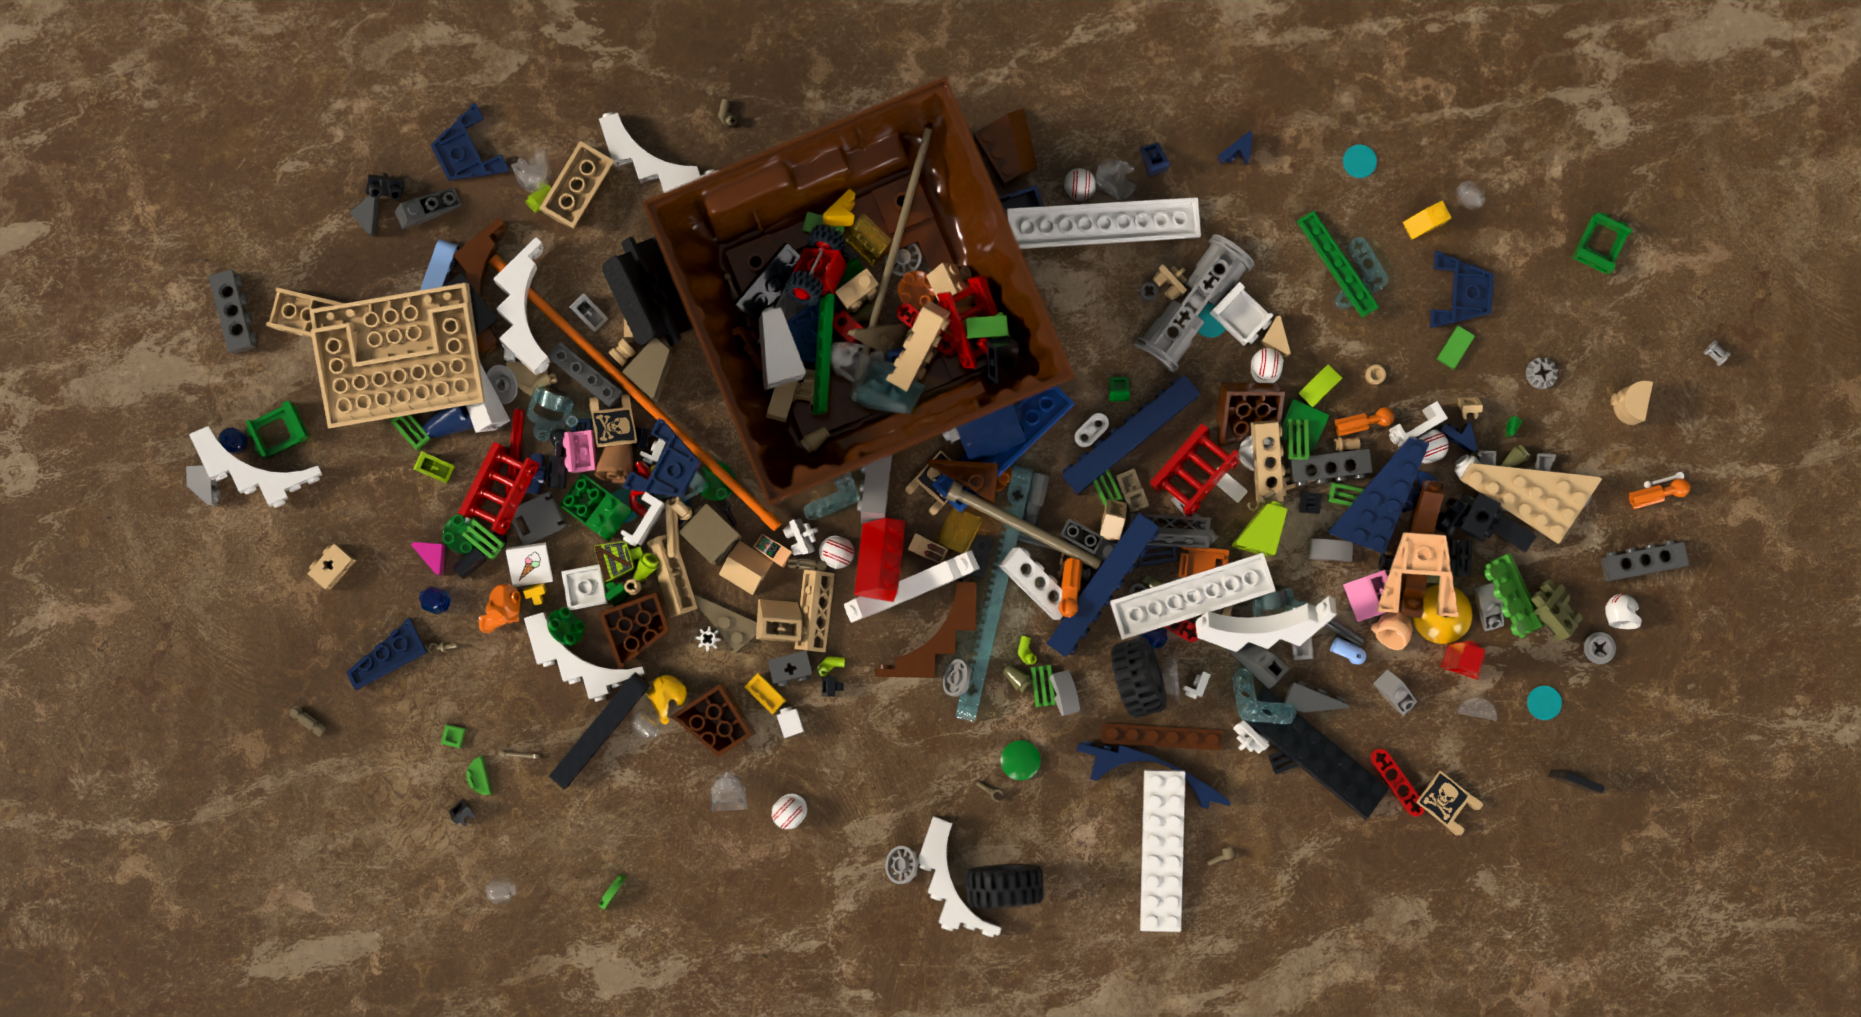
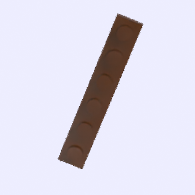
M1102 723L1101 743L1222 750L1223 730Z

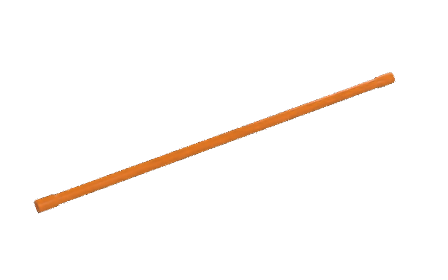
M498 255L493 256L489 261L499 273L508 265ZM529 287L527 298L655 419H663L696 457L744 501L773 531L779 528L782 522L764 508L543 298Z

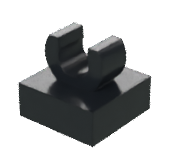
M635 428L637 443H633V448H651L652 445L647 443L648 438H655L656 436L652 435L649 429Z
M1300 493L1299 513L1320 514L1321 494Z
M822 677L821 697H835V691H844V683H835V677Z
M464 798L449 810L450 817L456 825L461 823L463 826H466L467 823L464 818L470 816L472 819L475 818L469 802Z

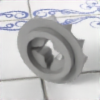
M1539 357L1528 364L1526 378L1533 387L1546 389L1555 383L1558 378V369L1554 362L1548 358ZM1540 367L1544 371H1549V373H1547L1544 376L1545 378H1543L1542 375H1535L1540 371Z
M1603 632L1591 634L1583 643V652L1587 659L1594 664L1609 662L1616 652L1613 638ZM1594 643L1598 645L1604 643L1602 647L1604 653H1594L1596 650Z

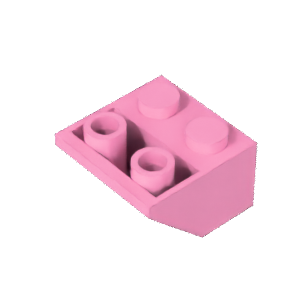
M1385 570L1343 584L1357 622L1386 613L1377 611V606L1388 578Z

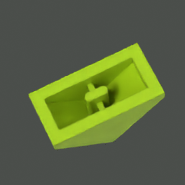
M421 451L414 470L447 484L455 465Z

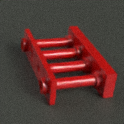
M985 275L967 279L969 287L953 295L951 291L937 293L939 306L950 312L948 327L963 369L977 367L975 359L985 353L980 348L972 351L968 341L970 339L967 338V332L964 330L962 321L978 313L980 317H991L998 314ZM973 294L976 306L959 314L955 302Z
M1201 424L1150 481L1151 487L1156 492L1165 489L1185 505L1183 511L1186 516H1189L1191 513L1194 514L1199 509L1201 501L1230 469H1234L1240 461L1237 450H1234L1229 455L1209 439L1210 432L1204 424ZM1200 445H1205L1222 458L1224 463L1218 469H1215L1196 454V449ZM1187 460L1194 461L1211 475L1205 484H1202L1183 468V464ZM1174 474L1180 475L1198 490L1192 499H1189L1170 483V479Z
M493 441L458 513L469 519L479 516L493 523L491 530L505 535L532 478L537 473L539 463L526 457L524 462H521L507 455L510 449ZM503 462L520 469L515 480L498 473ZM494 480L511 487L507 498L489 491ZM485 498L502 505L498 516L481 509Z

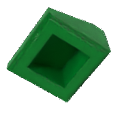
M1109 377V401H1129V377Z

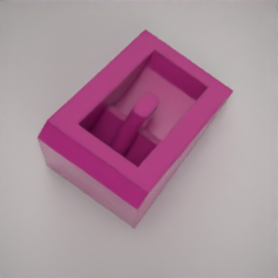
M413 542L411 544L436 575L441 576L444 573L446 545Z

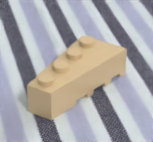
M931 301L923 306L911 329L914 334L911 333L905 341L903 347L906 350H903L899 357H897L894 363L896 368L889 373L887 381L908 391L918 379L922 380L927 372L925 366L934 357L932 351L934 347H938L942 340L940 334L949 325V311Z

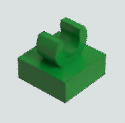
M611 580L606 584L609 592L605 596L614 606L620 604L631 595L629 592H626L621 583L616 585Z

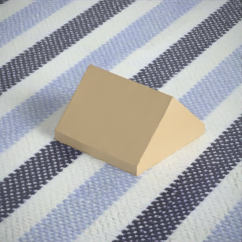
M739 541L728 555L719 575L754 595L774 561Z

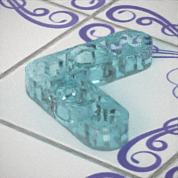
M1362 237L1354 238L1349 244V251L1365 276L1362 282L1372 295L1387 285L1388 276L1368 242ZM1355 242H1357V244L1363 245V247L1361 248L1363 254L1366 251L1368 252V254L1364 255L1361 259L1358 257L1362 254L1360 250L1354 249V246L1356 245ZM1364 259H1371L1374 263L1373 268H1365L1363 265ZM1375 276H1377L1378 278L1382 277V285L1376 283L1372 286V288L1374 289L1372 291L1370 283L1376 279ZM1343 291L1336 296L1335 303L1338 308L1348 309L1353 306L1349 300L1347 301L1348 304L1340 302L1342 299L1341 295L1347 297Z
M850 472L834 479L838 492L811 502L803 508L807 520L818 519L858 502L860 496Z
M1245 668L1236 670L1232 681L1237 711L1241 719L1253 722L1292 723L1297 714L1294 706L1287 703L1257 701L1252 673ZM1245 691L1250 697H1244L1240 692ZM1263 709L1269 710L1272 715H1266Z

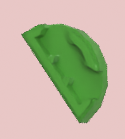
M483 755L475 758L469 765L466 772L467 782L470 788L477 793L490 795L492 790Z
M623 873L619 874L598 905L603 910L606 909L628 878Z

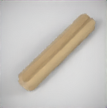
M668 499L665 501L668 556L675 558L680 555L678 514L668 506L671 500Z

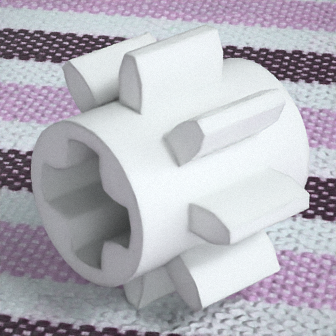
M708 626L707 631L700 629L701 637H696V639L701 641L698 647L706 646V651H709L711 646L717 649L716 642L721 641L720 638L716 637L719 631L711 632L710 626ZM706 634L709 636L713 635V637L711 638V640L713 641L712 643L704 642L706 640Z

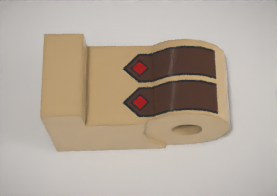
M915 533L908 551L940 564L943 563L948 549Z

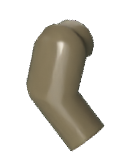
M722 99L718 117L725 126L731 128L736 125L737 119L729 112L731 101Z

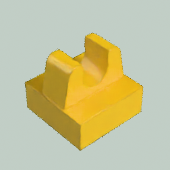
M545 583L525 587L523 592L525 598L532 597L534 605L537 606L543 604L542 594H545L547 589Z

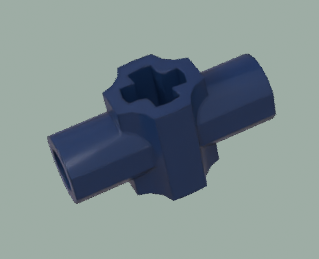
M531 453L530 459L539 463V466L526 493L539 494L540 484H545L547 467L543 466L544 455Z

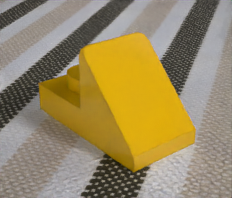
M849 189L823 214L822 224L824 226L853 225L854 215L850 211L855 205V193Z

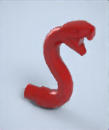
M638 461L635 464L638 468L636 474L648 480L651 475L649 467L645 463ZM632 490L629 495V505L637 515L639 514L644 518L648 511L639 504L637 496L645 492Z

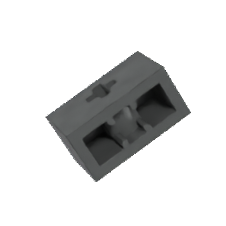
M807 650L767 660L773 684L778 683L779 687L790 684L791 679L797 678L798 682L810 679L809 675L813 674ZM790 663L792 666H796V670L793 671L794 674L792 675L785 670Z

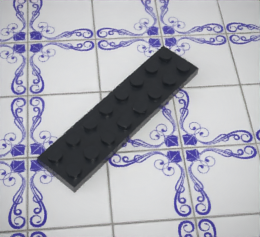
M1265 686L1259 691L1240 717L1364 820L1370 817L1389 789L1292 708L1285 706L1284 702Z

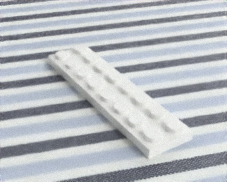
M1264 553L1112 600L1110 604L1121 639L1123 640L1205 614L1207 611H1215L1275 592L1276 590Z
M1144 770L1140 931L1181 932L1185 799L1184 770Z

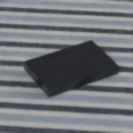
M460 273L445 286L469 282ZM469 283L476 337H478L496 323L498 318Z
M1550 770L1548 776L1587 792L1603 794L1605 789L1604 785L1567 771Z

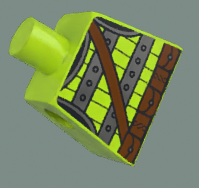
M626 541L594 546L605 583H609L611 580L614 581L635 570L634 560L640 559L644 555L641 546L630 549Z

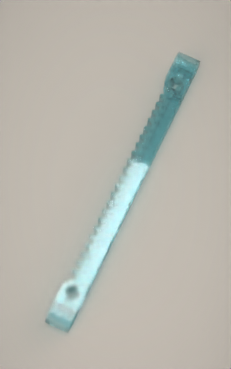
M1014 465L1007 493V500L1012 507L1007 508L1006 511L1022 519L1033 469ZM1016 491H1019L1022 496L1018 501H1015V497L1012 496ZM1003 523L1002 527L1006 531H1001L1000 533L1005 538L999 539V543L1003 546L997 547V551L1001 554L995 555L999 562L993 563V566L997 569L991 572L996 577L989 580L994 584L988 586L992 593L986 594L990 601L984 602L988 608L982 610L986 616L980 619L985 622V624L979 625L983 632L977 633L981 640L975 641L979 647L973 649L977 655L971 657L976 662L970 664L974 671L971 673L972 679L968 686L970 687L971 684L975 685L974 688L977 689V693H973L972 696L969 695L968 691L961 694L955 715L957 718L974 722L1009 577L998 564L1016 547L1019 535L1018 530Z

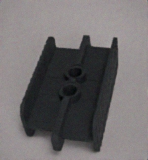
M632 236L622 241L625 253L619 256H612L603 263L602 271L638 344L643 345L650 340L665 335L668 344L674 346L681 342V333L691 331L694 327L658 240L654 236L653 238L636 243Z

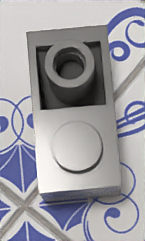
M204 465L186 466L187 487L207 505L218 506L217 501L220 500V492L217 489V481L209 478Z
M1494 583L1474 588L1475 604L1485 632L1504 626L1503 602L1494 595Z
M1386 670L1373 683L1380 694L1403 716L1417 703L1404 682L1389 670Z

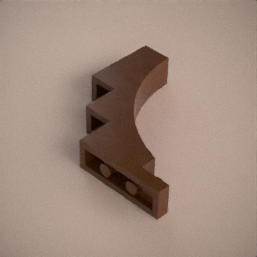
M497 218L453 254L466 270L465 278L483 301L484 282L490 264L489 261L499 248L492 239L502 236L507 228L500 218ZM491 327L476 337L478 349L484 355L487 353L492 354L498 349L497 345L500 344V341L495 336Z
M1423 480L1417 503L1411 515L1412 533L1434 534L1444 498L1443 483L1434 480ZM1402 573L1400 588L1402 615L1422 618L1427 575Z
M961 578V582H956L954 602L940 630L920 648L895 658V669H891V665H879V669H875L874 677L935 678V654H955L956 631H976L977 582H972V578Z

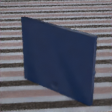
M1013 404L956 428L970 462H980L1026 442Z

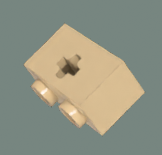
M1107 499L1101 522V536L1108 540H1120L1126 519L1127 503Z
M338 544L327 546L323 551L324 555L322 558L314 561L309 567L310 571L307 573L326 590H331L356 561L354 557ZM328 562H332L333 569H328L330 567Z

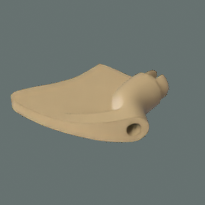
M508 361L506 363V366L514 373L518 387L533 397H538L540 391L545 387L557 383L556 375L554 373L548 374L547 369L543 373L539 372L535 375L521 362Z

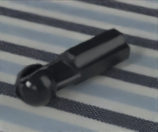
M556 429L550 436V441L554 446V455L549 457L547 484L549 488L566 489L567 468L565 466L563 438L565 437L564 433L567 431L564 429Z
M495 531L492 532L505 543L502 547L503 549L507 543L506 536ZM490 537L487 538L494 546H498ZM482 544L490 552L493 553V550L491 548H489L486 544ZM475 547L452 567L462 579H465L486 562L488 556Z

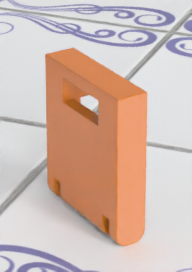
M1181 547V550H1188V554L1180 553L1178 577L1185 578L1215 568L1216 559L1223 560V565L1228 564L1229 550Z

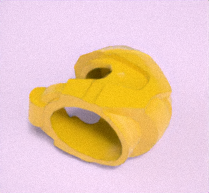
M662 675L655 678L651 682V689L646 692L660 718V722L664 725L669 723V718L667 717L669 701L672 699L677 706L683 708L687 698L685 685L671 675Z

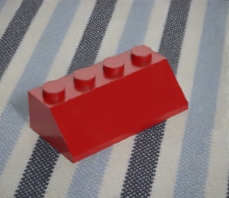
M882 518L862 524L854 589L855 596L894 602L899 587L906 521Z

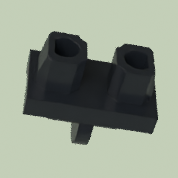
M383 173L382 176L368 174L365 193L370 194L374 198L386 196L390 197L391 200H399L402 198L404 178L388 177L387 173Z
M1450 497L1446 502L1448 509L1445 514L1442 512L1438 514L1435 528L1452 536L1458 527H1462L1463 519L1471 509V506Z
M1451 539L1450 569L1452 575L1471 576L1472 540Z

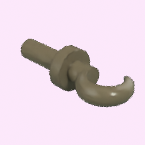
M1272 490L1264 496L1259 495L1260 498L1256 500L1257 506L1252 508L1249 502L1248 508L1252 511L1259 509L1262 502L1266 504V500L1274 496L1276 492Z
M432 642L428 645V652L432 653V645H435L437 650L446 652L447 649L458 648V644L441 642L438 645V643Z

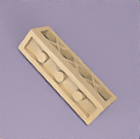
M804 570L799 608L802 619L801 641L795 642V649L826 653L835 573ZM822 576L827 577V585L824 588L821 585ZM823 596V598L825 599L824 606L821 608L819 605V599ZM819 616L822 618V625L820 627L816 624ZM817 636L820 638L819 648L814 647V639Z

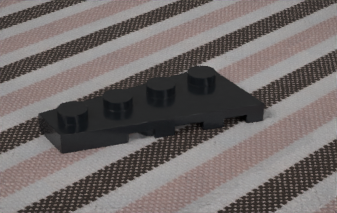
M784 242L734 301V304L759 326V318L763 310L774 307L778 296H781L784 290L783 286L786 280L789 279L801 256Z

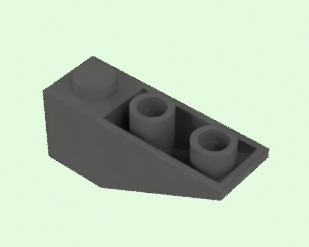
M450 188L402 202L397 207L395 214L403 230L425 223L462 206L455 189Z
M1248 642L1237 652L1227 649L1268 689L1274 686L1289 670L1274 654L1253 643Z
M1297 680V683H1290L1283 701L1285 706H1289L1299 712L1345 709L1350 707V705L1345 703V699L1334 696V698L1326 696V691L1318 688L1315 691L1308 688V684Z

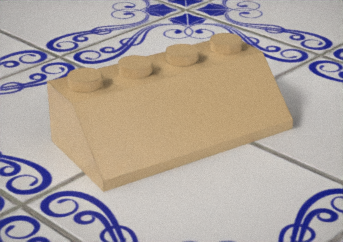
M580 141L540 206V210L559 223L574 229L615 161Z

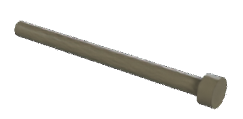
M955 480L952 482L945 496L946 499L955 502L957 499L1074 559H1080L1084 564L1096 570L1098 569L1102 561L1101 558L962 489L963 484Z

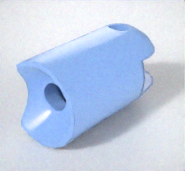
M1336 637L1330 648L1331 652L1349 659L1353 664H1362L1366 660V652L1359 646L1339 637Z

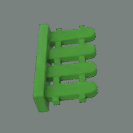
M1511 553L1490 561L1491 563L1485 565L1487 568L1485 576L1489 581L1492 580L1495 585L1493 589L1494 595L1497 599H1501L1504 604L1502 607L1503 614L1507 618L1510 617L1513 623L1511 625L1512 633L1515 636L1519 635L1521 639L1526 636V633H1531L1533 630L1543 627L1545 625L1544 622L1541 621L1539 615L1536 616L1533 612L1536 605L1531 600L1532 597Z

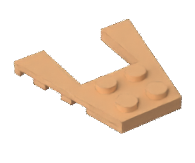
M1403 533L1377 606L1378 612L1398 613L1402 573L1440 575L1437 615L1459 617L1446 535Z

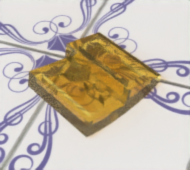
M864 213L856 221L845 238L846 242L872 267L878 262L881 255L892 242Z
M952 507L935 542L963 554L968 551L983 519L964 510L960 513Z

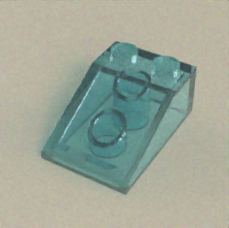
M872 359L859 380L851 400L869 409L910 414L925 385L916 382L908 391H905L886 380L893 369Z

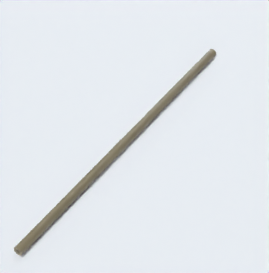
M929 128L924 129L868 327L877 326L932 134V130ZM864 343L848 396L855 399L871 348Z

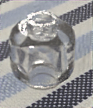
M1474 181L1462 182L1455 191L1456 201L1469 210H1473L1476 207L1480 208L1485 202L1484 188Z
M647 710L638 711L630 722L632 732L644 740H648L651 737L655 738L661 730L659 718Z
M508 877L491 879L490 883L486 884L487 900H491L492 904L510 903L512 896H516L515 883L511 884V880Z

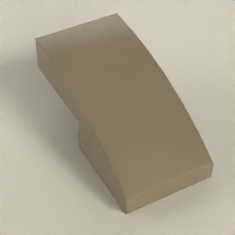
M1135 468L1115 474L1130 513L1149 507Z

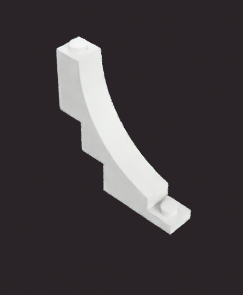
M609 112L604 114L602 118H599L611 159L615 161L613 163L614 166L618 167L633 162L641 183L659 178L663 191L667 192L715 172V169L705 171L704 175L700 176L697 166L676 165L649 154L630 137L618 113Z
M537 237L494 277L495 283L508 295L496 309L512 325L499 339L535 375L539 372L543 373L548 368V363L550 362L548 356L535 342L527 319V296L533 276L537 271V266L532 259H537L542 254V249L544 248L542 242Z
M972 550L899 581L898 593L894 602L858 597L845 603L844 607L852 623L944 586L978 570L979 566Z
M1328 596L1317 606L1306 603L1296 609L1264 617H1231L1207 611L1196 621L1197 638L1235 652L1239 651L1248 642L1269 649L1279 639L1300 646L1337 615L1335 598Z

